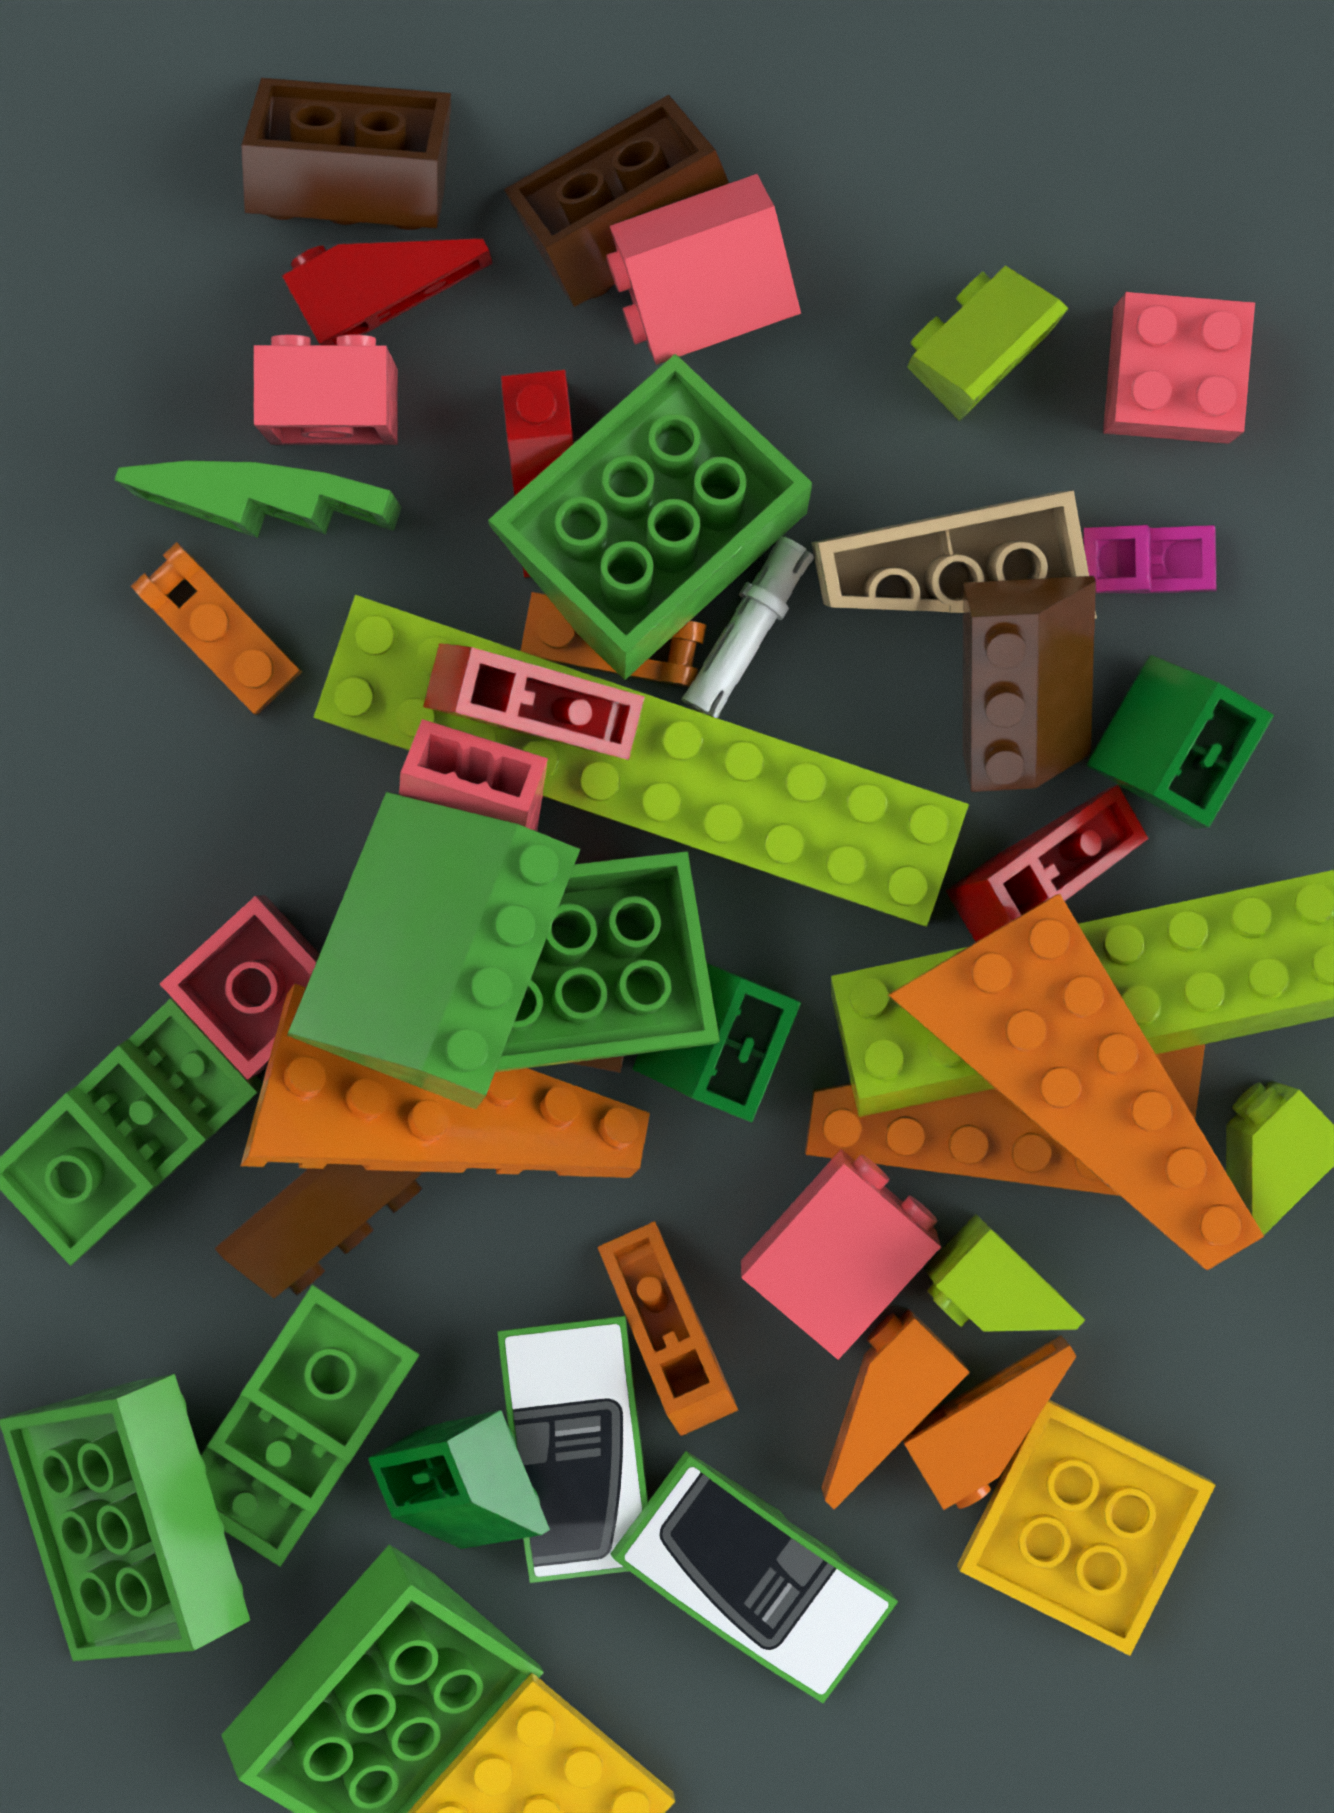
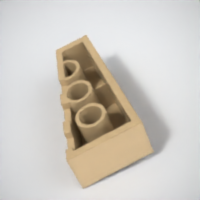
M1057 491L811 542L823 605L834 608L963 613V583L1089 576L1074 491Z

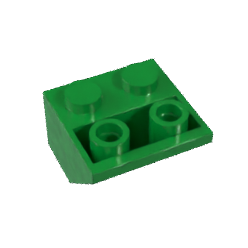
M1149 655L1085 766L1194 829L1209 828L1273 719L1274 714L1219 682Z
M707 962L720 1041L717 1044L638 1054L632 1070L692 1099L752 1123L801 1002L796 998Z
M501 1410L421 1427L368 1458L391 1517L459 1549L540 1536L550 1530L541 1509L538 1494L532 1487L517 1450L514 1435L509 1429Z

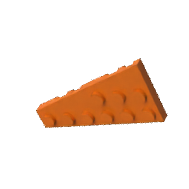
M1060 894L1054 895L888 994L893 1001L912 1015L938 1040L964 1060L990 1085L1082 1162L1108 1187L1112 1188L1205 1270L1208 1271L1264 1237Z
M294 984L286 995L240 1165L264 1167L267 1162L299 1163V1168L323 1169L327 1164L362 1165L365 1170L463 1173L467 1168L496 1169V1174L519 1175L523 1170L556 1171L559 1176L630 1178L640 1169L650 1113L528 1068L495 1072L487 1095L475 1110L287 1036L306 990V987Z
M1205 1044L1156 1054L1194 1119L1196 1118ZM851 1083L813 1090L805 1147L806 1155L833 1158L842 1149L854 1160L862 1154L879 1165L1120 1196L996 1089L862 1117L858 1116Z

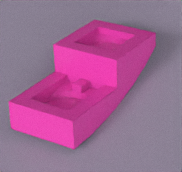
M1148 525L1084 528V550L1089 576L1095 577L1096 593L1217 592L1215 525L1150 528Z

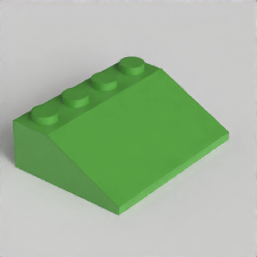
M674 354L488 520V523L577 634L626 680L807 514L812 482L680 357Z
M386 792L287 1036L476 1110L487 1095L580 849L516 823Z
M688 852L575 864L495 1072L717 1044L720 1039Z
M175 1374L125 1383L0 1419L1 1430L73 1661L195 1651L250 1621L243 1597V1587L233 1565L224 1535V1525L217 1513L205 1474V1464L199 1454L187 1415L186 1402L180 1392Z
M389 1544L221 1736L238 1780L294 1813H407L527 1677L533 1673L539 1678L544 1671L535 1660L439 1577Z

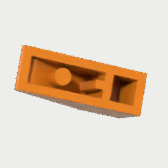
M651 1222L598 1246L599 1253L664 1410L679 1435L683 1436L738 1411L739 1409L656 1222Z
M910 1309L900 1318L894 1313L887 1316L867 1338L872 1347L864 1354L821 1486L825 1501L833 1509L970 1373L963 1361Z
M1061 1335L929 1413L903 1439L904 1445L943 1510L953 1504H956L959 1509L968 1507L981 1500L990 1492L991 1488L988 1484L1000 1477L1077 1357L1071 1346Z

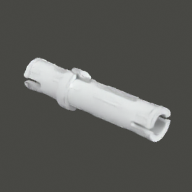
M781 536L776 541L768 559L752 584L746 582L739 595L743 599L705 660L697 677L683 695L681 700L685 704L690 705L692 709L715 718L719 717L735 685L738 684L767 632L771 629L775 620H782L789 610L786 602L800 577L814 559L811 552L806 551V548L784 536Z

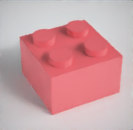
M1125 292L1113 307L1103 433L1225 444L1231 443L1243 434L1245 430L1255 303Z
M301 335L272 336L271 345H254V426L271 445H398V368L387 346H376V338L372 336H338L337 346L311 345V338Z
M266 895L254 896L170 973L160 985L248 1080L258 1075L267 1067L286 995L294 984L307 987L320 954Z

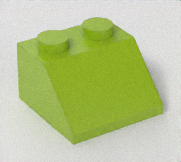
M1006 265L992 279L984 271L981 272L956 297V300L963 307L946 323L936 316L910 342L917 351L912 355L907 368L958 421L969 413L1052 332L1068 310L1060 299Z
M1272 1080L1265 1087L1258 1082L1245 1091L1232 1107L1237 1114L1226 1124V1173L1263 1235L1334 1167V1124L1299 1089Z
M977 1214L924 1267V1270L933 1281V1284L927 1291L934 1298V1302L960 1327L971 1319L983 1332L1077 1330L1085 1321L1046 1280Z

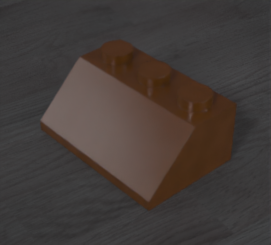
M261 78L241 144L245 213L263 214L277 220L300 217L325 219L340 225H352L362 222L393 225L403 230H416L422 227L437 229L445 189L451 93Z
M667 95L510 185L504 191L552 276L573 306L576 307L588 299L597 298L605 294L615 284L606 257L607 254L617 251L610 229L611 225L729 184V180L714 147L671 96Z
M1094 576L963 583V758L971 792L1035 789L1091 754L1096 580Z
M327 1164L323 1169L308 1168L214 1249L225 1261L275 1299L288 1287L297 1296L325 1272L318 1261L338 1246L344 1254H347L374 1231L367 1220L377 1211L387 1205L394 1214L416 1196L423 1188L415 1179L423 1172L365 1170L362 1165Z

